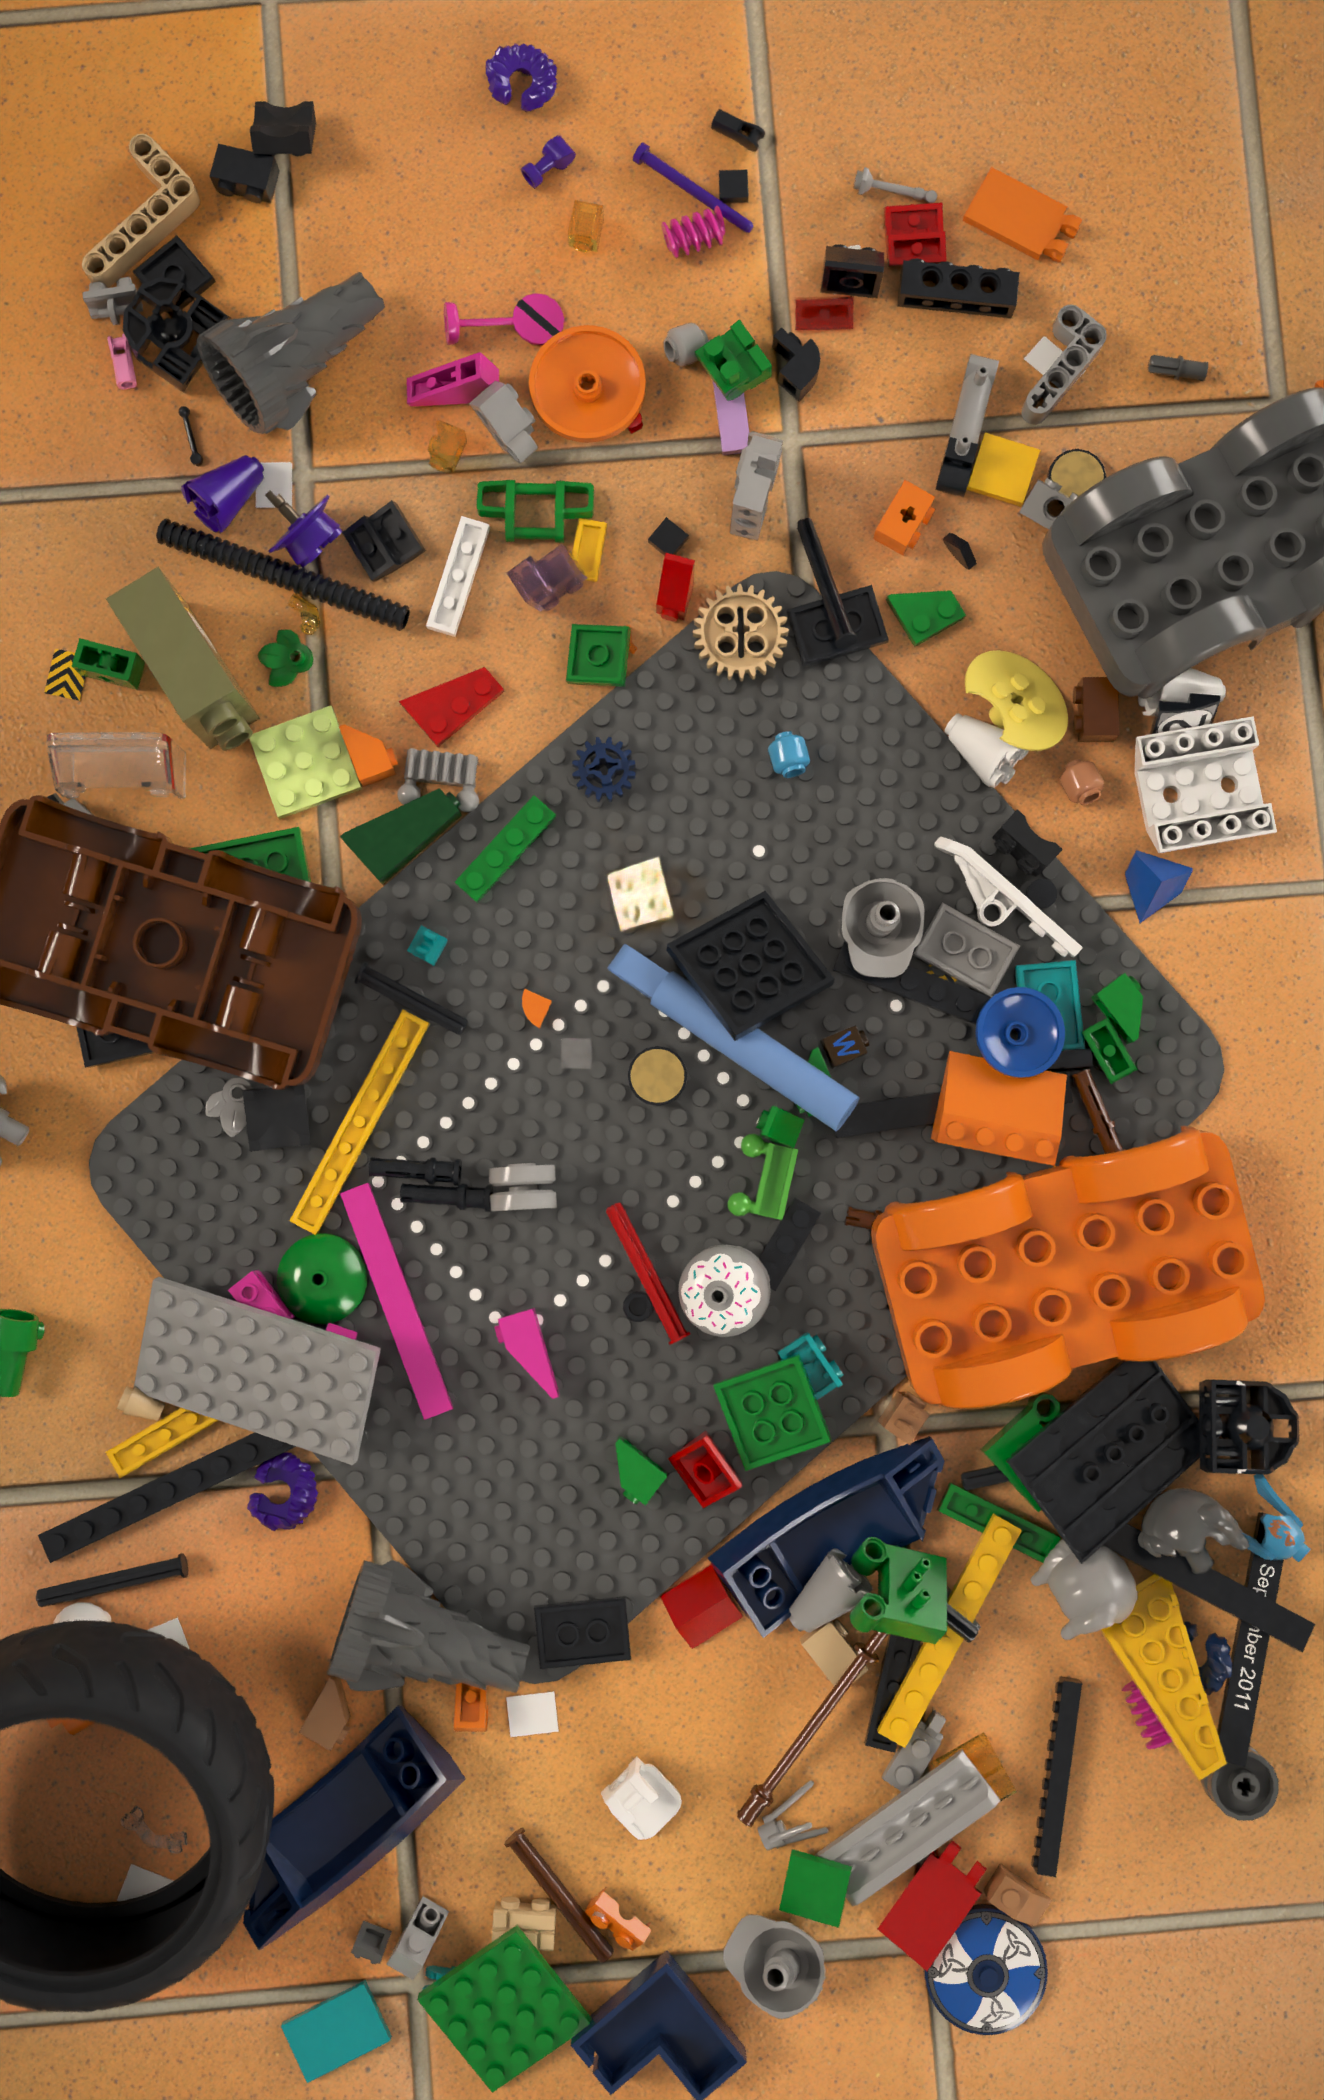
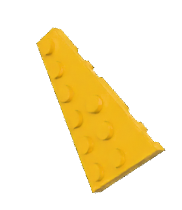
M1154 1574L1136 1585L1138 1598L1131 1614L1122 1623H1114L1111 1627L1103 1628L1100 1631L1195 1777L1200 1781L1227 1763L1212 1720L1207 1696L1201 1683L1200 1673L1173 1585Z

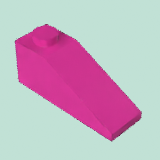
M481 352L408 377L407 404L410 407L469 404L494 381L499 382V369Z
M535 1307L499 1318V1325L495 1326L499 1344L504 1342L510 1354L552 1399L558 1398L560 1393Z

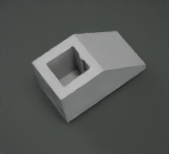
M423 1896L403 1930L386 1965L413 1980L423 1967L449 1911Z

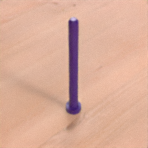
M644 142L638 146L633 156L635 163L638 165L642 164V162L713 211L716 206H719L722 216L745 233L752 231L754 225L750 220L650 153V146Z

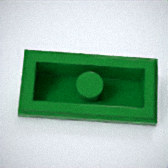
M1108 1017L1081 1032L1110 1084L1138 1070Z

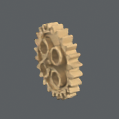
M738 584L737 592H732L728 585L726 586V595L723 596L716 590L715 601L710 598L705 599L708 609L699 607L698 614L702 618H695L694 625L700 629L693 630V637L700 639L694 643L695 649H703L699 654L700 660L709 658L707 662L708 669L715 665L717 666V676L725 670L728 672V680H731L734 673L738 674L740 681H743L744 673H748L751 679L754 680L756 670L765 675L767 672L766 664L773 668L776 666L773 656L782 658L783 651L778 647L783 648L787 646L788 641L781 637L787 636L789 629L780 626L787 622V617H778L782 612V606L773 608L772 605L775 598L772 596L765 600V590L762 589L756 595L754 594L753 585L749 587L747 592H743L742 585ZM738 608L743 609V633H745L743 658L738 656ZM727 613L733 617V621L723 624L718 620V616ZM751 613H758L762 616L763 620L759 623H752L748 620L747 616ZM723 642H729L733 645L734 650L724 653L720 651L718 646ZM759 642L762 644L763 650L752 652L748 648V644Z

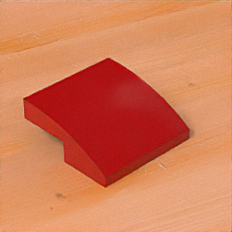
M943 202L884 207L888 266H901L904 260L909 261L911 259H922L927 263L947 262L946 232L943 228Z

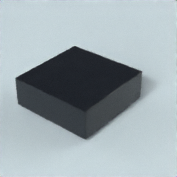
M747 169L719 170V200L723 203L748 202Z
M666 517L648 538V543L664 556L665 553L675 555L689 539V535Z

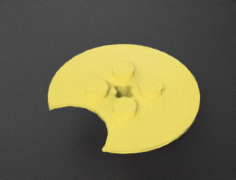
M1001 650L982 653L970 663L965 674L966 693L980 695L993 705L989 711V717L997 727L1004 729L999 739L1020 749L1042 751L1055 746L1063 738L1068 726L1067 707L1058 687L1040 667L1020 655Z

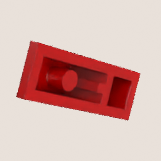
M665 553L656 603V613L661 614V618L676 622L678 619L685 620L694 588L695 560Z

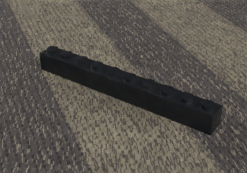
M1062 1676L1059 1677V1682H1056L1055 1685L1057 1699L1053 1702L1052 1707L1055 1713L1054 1720L1050 1722L1052 1736L1051 1739H1048L1047 1743L1049 1758L1045 1760V1770L1047 1772L1046 1778L1042 1780L1044 1794L1043 1797H1040L1039 1802L1041 1816L1037 1818V1828H1039L1038 1836H1035L1034 1839L1036 1853L1032 1856L1031 1865L1034 1867L1036 1874L1056 1877L1082 1689V1683L1079 1679Z

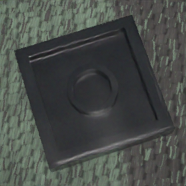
M177 235L133 270L134 275L142 284L157 277L178 279L198 295L202 294L216 282L214 277ZM184 293L176 306L182 310L193 299ZM166 311L168 315L172 318L173 312Z

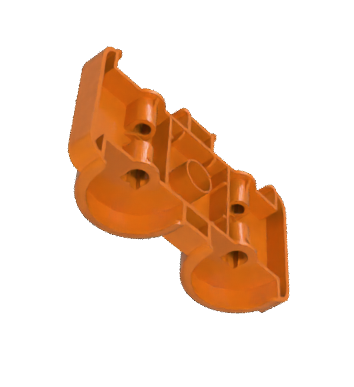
M1180 1126L1181 1133L1148 1145L1095 1156H1066L1061 1159L1059 1166L1025 1175L1009 1171L1006 1172L1007 1177L1003 1180L970 1192L925 1202H892L888 1204L885 1211L879 1214L873 1222L871 1231L872 1244L904 1368L914 1391L923 1401L929 1404H939L947 1408L973 1409L996 1406L1022 1400L1047 1391L1067 1379L1073 1368L1111 1358L1124 1361H1157L1182 1357L1220 1346L1242 1334L1247 1328L1248 1322L1258 1318L1263 1311L1265 1295L1230 1153L1223 1140L1211 1132L1198 1130L1191 1126Z

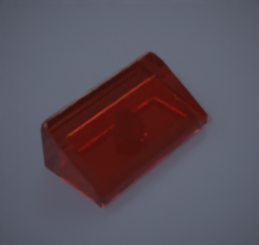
M852 296L794 298L795 330L853 329L854 298Z

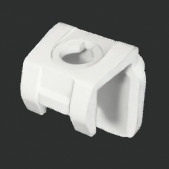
M637 1756L628 1764L623 1773L601 1792V1796L611 1813L634 1837L640 1840L649 1839L656 1835L679 1811L682 1802L680 1793L655 1766L644 1764Z

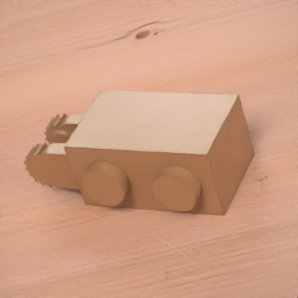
M897 1391L878 1422L886 1430L910 1445L930 1414L924 1410L926 1404L907 1391L905 1396Z

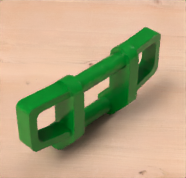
M516 480L481 481L477 487V513L480 517L505 518L506 542H515V539L555 540V543H564V519H586L593 517L594 485L591 483L556 481V483H516ZM506 491L505 507L483 505V495L486 492ZM565 492L587 494L589 496L588 506L584 508H565ZM516 495H555V528L515 527Z

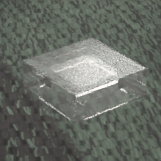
M562 1038L561 1069H591L592 1039Z

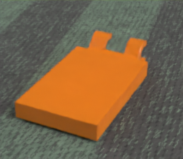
M993 167L989 170L963 217V221L1036 260H1039L1043 253L1058 263L1063 259L1069 244L1063 240L1055 239L1060 231L1074 239L1082 223V219L1078 216L1065 215L1066 205Z

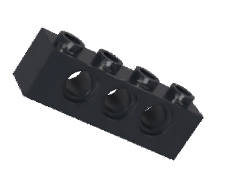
M922 259L904 260L900 273L897 307L1012 318L1017 305L1020 272H1012L1008 268L984 269L979 265L955 266L951 262L936 264L927 263ZM932 281L935 283L936 286L929 287L926 286L923 282ZM952 284H961L964 289L957 290ZM981 287H989L993 292L986 293Z

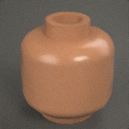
M1077 759L1065 766L1060 782L1071 802L1087 805L1101 796L1104 781L1093 762H1081V760Z

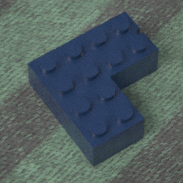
M668 1950L590 2015L592 2017L590 2024L571 2038V2047L588 2068L593 2065V2074L610 2096L658 2054L695 2100L707 2098L747 2063L745 2046Z

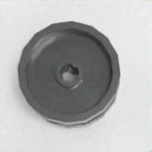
M1250 1745L1246 1767L1226 1762V1765L1200 1780L1209 1798L1227 1816L1239 1821H1253L1264 1816L1274 1806L1279 1794L1278 1778L1273 1766Z

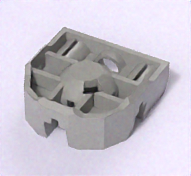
M751 431L748 434V446L742 450L736 470L737 476L734 485L736 491L733 498L730 534L758 540L767 510L768 494L773 489L784 440Z

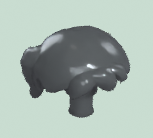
M1188 1488L1169 1489L1158 1496L1144 1514L1141 1524L1142 1531L1138 1536L1140 1547L1146 1549L1155 1557H1161V1554L1176 1557L1177 1550L1180 1556H1184L1187 1559L1192 1572L1195 1574L1205 1573L1214 1565V1560L1205 1548L1206 1537H1212L1223 1546L1231 1545L1239 1550H1246L1250 1545L1243 1535L1238 1522L1228 1510L1224 1509L1219 1502L1209 1495Z

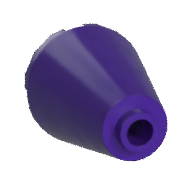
M244 455L187 481L181 486V492L187 504L191 501L197 508L194 514L211 531L222 533L263 481L264 476L262 472H264V468L255 457L250 458Z

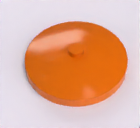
M582 325L565 329L551 337L540 348L533 360L529 374L531 401L541 421L551 431L565 439L582 443H593L610 439L624 431L635 420L642 408L646 392V379L642 360L629 341L610 329L593 325Z

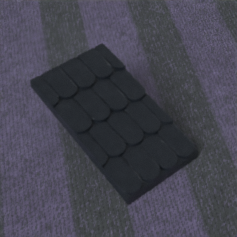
M1121 1360L1106 1375L1081 1394L1076 1401L1012 1453L1006 1461L1082 1564L1200 1458L1199 1420L1156 1361Z

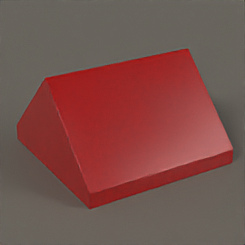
M704 1431L668 1458L702 1508L737 1491L743 1486L741 1479L707 1431Z
M712 1564L660 1595L675 1628L691 1649L743 1617V1614Z

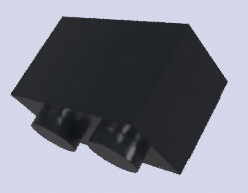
M218 144L210 172V179L215 189L222 195L229 197L238 195L254 203H261L262 201L271 203L280 170L273 156L253 154L252 151Z

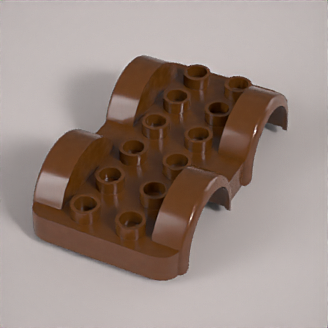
M40 795L32 796L29 800H18L5 811L0 823V1005L60 1021L93 1032L94 1035L107 1036L113 1032L146 1042L149 1049L156 1054L224 1071L267 1085L275 1090H283L288 1088V1086H301L315 1075L362 926V917L358 906L347 898V894L337 886H323L281 874L243 861L220 850H212L205 854L172 844L171 840L161 832L156 834L118 824L73 809Z

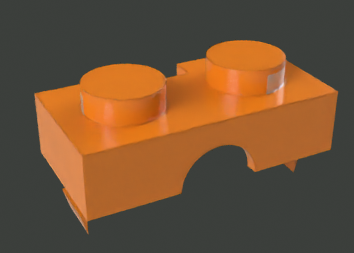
M604 1888L597 1896L591 1899L584 1913L591 1918L592 1923L598 1928L610 1929L613 1932L612 1935L615 1937V1941L620 1946L633 1951L645 1943L651 1932V1929L648 1928L650 1922L644 1925L635 1916L631 1920L623 1919L619 1914L620 1904L604 1892L606 1889Z

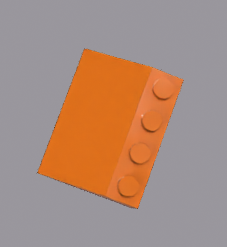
M949 1051L931 1139L938 1143L1055 1166L1062 1135L1067 1075L1046 1070L1038 1075L1026 1078L1010 1077L992 1068L983 1057Z

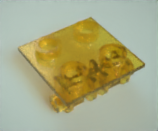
M660 857L607 874L621 931L659 919L660 921L668 920L674 915Z

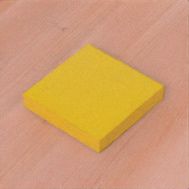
M985 432L966 490L1022 507L1040 449Z

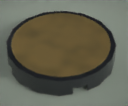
M1073 449L1067 450L1056 457L1048 470L1047 478L1062 486L1060 492L1070 497L1072 492L1081 495L1105 479L1106 472L1104 465L1097 456L1086 450ZM1058 500V503L1064 506L1063 502Z
M660 1046L646 1048L638 1053L630 1063L628 1071L629 1086L635 1096L645 1104L654 1106L670 1104L685 1089L687 1081L685 1063L677 1053L669 1048Z

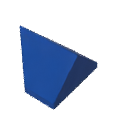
M1138 850L1135 851L1125 871V877L1139 923H1142L1181 894L1192 874L1193 868Z

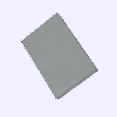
M942 902L925 931L921 942L915 949L913 956L979 993L992 997L1020 945Z

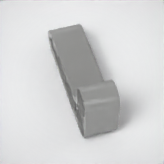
M1069 304L1062 307L1053 324L1052 331L1054 336L1067 348L1029 392L1021 411L1023 419L1029 424L1037 425L1047 418L1098 356L1107 338L1105 328L1076 305ZM1069 320L1074 326H1066L1062 321ZM1085 338L1094 339L1096 344H1089ZM1067 360H1075L1079 366H1071ZM1055 381L1059 383L1061 388H1053L1049 382ZM1042 397L1044 400L1042 406H1039L1037 409L1034 408Z

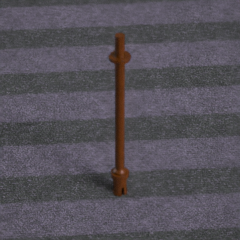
M875 1631L866 1644L857 1642L854 1645L858 1653L856 1658L765 1782L754 1785L750 1790V1797L737 1812V1817L742 1823L752 1827L764 1808L771 1806L774 1801L772 1792L868 1662L878 1663L879 1657L875 1652L887 1637V1633Z

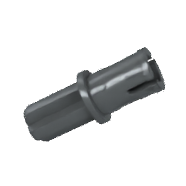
M1152 355L1148 362V372L1174 376L1175 380L1182 377L1205 381L1208 372V362L1185 360L1183 356L1171 358Z

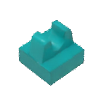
M421 925L407 952L435 966L448 939Z

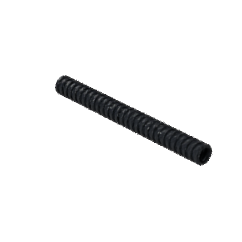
M167 518L161 521L158 526L156 538L157 542L161 545L166 543L167 547L171 548L174 546L178 551L183 549L184 553L189 554L191 552V555L194 557L200 555L201 559L206 560L208 558V561L211 563L217 561L219 566L225 564L227 569L234 568L236 572L242 570L244 575L251 574L252 578L256 579L259 577L263 582L268 580L269 584L273 585L276 583L280 588L285 586L286 590L290 591L293 589L296 594L302 592L303 596L308 597L310 595L313 600L319 598L321 603L327 601L329 606L336 605L338 609L345 608L346 612L353 611L354 615L357 616L362 614L363 618L367 619L370 617L373 622L379 620L380 624L384 625L387 623L390 628L396 626L398 631L404 629L408 622L410 610L407 605L401 607L399 602L393 604L391 599H386L385 601L380 595L376 598L374 593L367 594L366 590L363 589L358 591L357 587L353 586L350 588L347 583L341 585L340 581L336 580L333 582L330 577L324 579L322 574L316 576L314 571L307 572L305 568L299 570L297 565L290 566L289 562L286 561L281 563L280 559L276 558L273 560L272 556L268 555L265 557L261 552L256 554L255 550L250 549L248 551L245 546L239 548L238 544L233 543L231 545L228 540L222 542L220 537L213 538L212 534L205 535L203 531L197 532L192 527L188 529L186 525L180 526L176 521L171 523V520Z

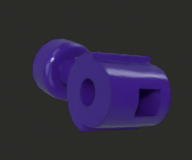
M560 135L550 139L542 149L544 156L535 165L527 163L520 169L523 177L532 188L535 189L542 183L543 174L554 167L564 170L575 159L576 153Z

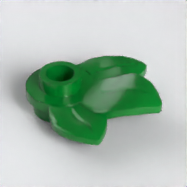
M287 629L278 630L277 643H269L263 646L258 653L260 662L272 669L269 685L273 687H283L291 684L298 673L308 671L313 665V654L310 648L301 644L299 636L295 632ZM300 653V659L295 662L296 656Z

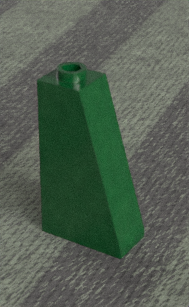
M439 788L343 833L340 838L379 882L384 885L462 816L458 809L461 804L450 791L445 795Z

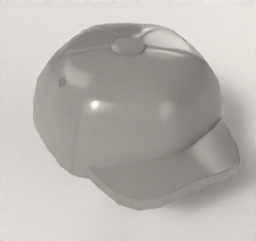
M888 878L868 880L848 892L844 900L842 934L844 940L848 943L850 961L854 970L864 976L895 978L903 974L909 966L914 948L919 945L923 936L924 903L916 892L896 880Z
M749 1914L740 1920L724 1948L723 1960L725 1965L741 1984L744 1995L759 2008L775 2018H790L808 2009L810 2004L817 2001L818 1995L823 1990L822 1986L824 1979H826V1969L822 1947L813 1937L790 1922H776L761 1915Z

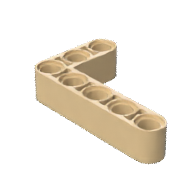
M147 134L135 135L130 140L129 151L138 168L159 190L90 250L82 260V268L91 283L100 281L105 283L106 288L112 286L187 219L200 204V196L191 178ZM150 151L147 155L141 156L142 153ZM170 171L167 175L160 176L163 172ZM189 191L187 195L179 196L181 193ZM168 210L166 214L158 215L161 211ZM146 229L143 234L136 235L140 230ZM125 248L122 253L115 254L117 250ZM103 267L101 272L94 273L96 269Z

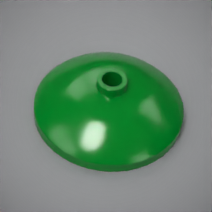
M326 1233L309 1235L295 1242L283 1255L277 1271L278 1292L285 1306L298 1318L314 1324L333 1323L350 1315L361 1303L368 1282L366 1264L358 1249L346 1239ZM317 1273L324 1277L321 1285H317L314 1282V1276Z

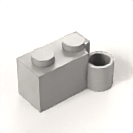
M494 381L469 404L501 449L508 452L517 463L521 464L538 449L537 444L530 436L534 431L532 424L536 420L526 407L522 408L516 400L519 396L510 384Z

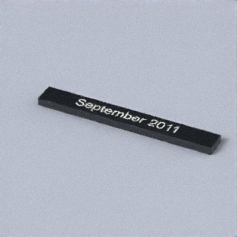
M1262 1512L1258 1513L1254 1538L1259 1544L1262 1543L1265 1537L1264 1524L1260 1518L1266 1513ZM1251 1551L1244 1586L1276 1603L1284 1560H1266ZM1238 1619L1231 1654L1232 1675L1231 1678L1226 1680L1217 1733L1226 1762L1246 1767L1270 1636Z

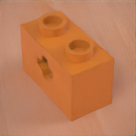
M904 480L877 526L873 539L902 556L908 547L913 550L921 536V533L917 532L922 523L926 525L929 523L936 510L932 507L935 496ZM906 516L911 518L907 523L902 521Z

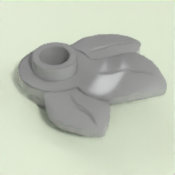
M234 1077L228 1080L223 1090L212 1094L206 1103V1116H220L222 1128L230 1137L239 1134L246 1126L243 1096L235 1098L232 1095V1090L235 1087H240L243 1090L253 1089L249 1081L241 1077Z

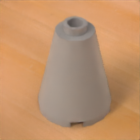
M834 1548L828 1552L790 1607L791 1616L789 1619L797 1630L812 1632L853 1610L863 1596L873 1590L866 1576L859 1574L855 1571L852 1564L849 1565L843 1560L847 1555L842 1551Z

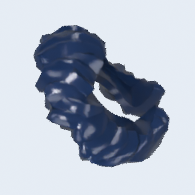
M1186 1621L1184 1625L1186 1626L1191 1643L1198 1636L1197 1625ZM1216 1633L1208 1636L1205 1642L1207 1660L1204 1665L1198 1667L1201 1683L1207 1695H1210L1213 1691L1218 1692L1226 1678H1231L1232 1675L1231 1648L1227 1644V1639L1218 1636Z

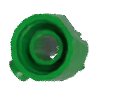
M0 1309V1397H16L20 1394L27 1354L37 1349V1340L43 1338L45 1331L44 1323L39 1321L38 1316L16 1309Z

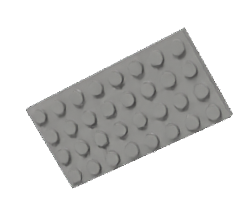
M157 1277L153 1279L134 1387H137L148 1397L353 1465L358 1460L381 1348L178 1282Z

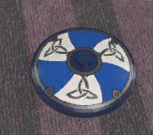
M988 1904L973 1905L928 1971L923 1969L930 1998L941 2015L954 2026L978 2035L1001 2034L1024 2023L1039 2006L1045 1993L1048 1977L1045 1952L1030 1925L1014 1920L994 1905Z

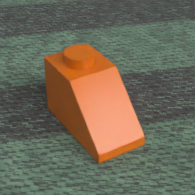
M345 724L339 726L358 779L363 787L396 775L394 765H397L398 761L392 747L387 749L383 741Z

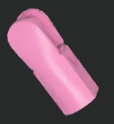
M124 333L119 338L108 336L117 387L123 390L135 388L137 381L131 347ZM125 349V353L117 354L116 352L117 350Z

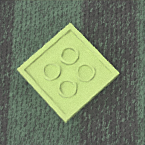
M332 706L253 733L249 738L279 819L362 790Z

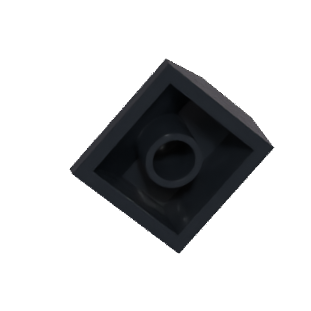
M841 244L826 246L820 292L878 298L884 273V252H879L873 248L851 249Z

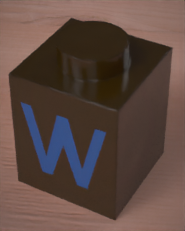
M856 1025L820 1041L832 1069L867 1054L866 1047L870 1046L863 1029L858 1031Z

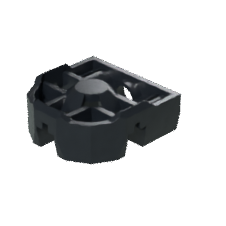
M157 277L142 284L132 303L125 308L123 332L135 358L181 392H184L203 364L197 344L193 348L191 355L182 350L189 343L193 330L200 335L223 319L231 320V317L197 293L195 294L178 279ZM184 293L194 300L187 313L181 311L180 307L176 306ZM142 299L154 307L151 317L145 318L135 311ZM171 311L173 312V318L163 320L160 313ZM151 341L162 349L153 364L142 356Z
M1203 1380L1199 1382L1200 1469L1208 1473L1268 1475L1286 1464L1292 1452L1299 1444V1416L1292 1407L1287 1395L1264 1381ZM1246 1386H1250V1405L1246 1403ZM1216 1394H1229V1397H1216ZM1272 1419H1288V1425L1291 1426L1289 1438L1273 1437L1274 1425ZM1246 1433L1251 1440L1245 1443L1239 1434ZM1251 1450V1469H1247V1451ZM1217 1456H1230V1459L1217 1458Z

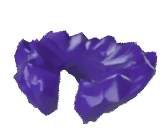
M515 43L512 47L507 45L504 48L499 46L493 58L486 61L488 89L495 100L507 105L512 99L511 75L515 71L531 75L532 84L521 96V110L525 112L533 111L542 107L554 95L557 85L556 64L553 65V60L549 59L546 53H542L541 49H536L532 44L527 46L523 43L519 46Z
M282 1453L261 1463L256 1470L254 1478L262 1484L282 1480L289 1485L291 1494L289 1499L282 1504L273 1503L263 1493L251 1494L247 1509L252 1517L257 1518L262 1525L272 1531H276L278 1528L295 1529L296 1525L303 1524V1519L307 1518L309 1513L314 1510V1505L317 1502L316 1497L319 1493L316 1490L315 1474L310 1471L311 1466L301 1462L300 1458H297L292 1453Z

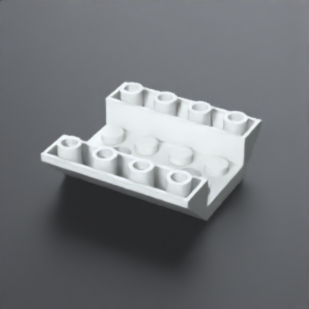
M1254 716L1136 737L1135 778L1145 828L1158 853L1277 832L1272 804H1263L1253 750L1259 746ZM1223 778H1229L1234 782V792L1228 793L1222 789L1221 780ZM1172 788L1176 791L1178 798L1175 803H1169L1164 799V789Z

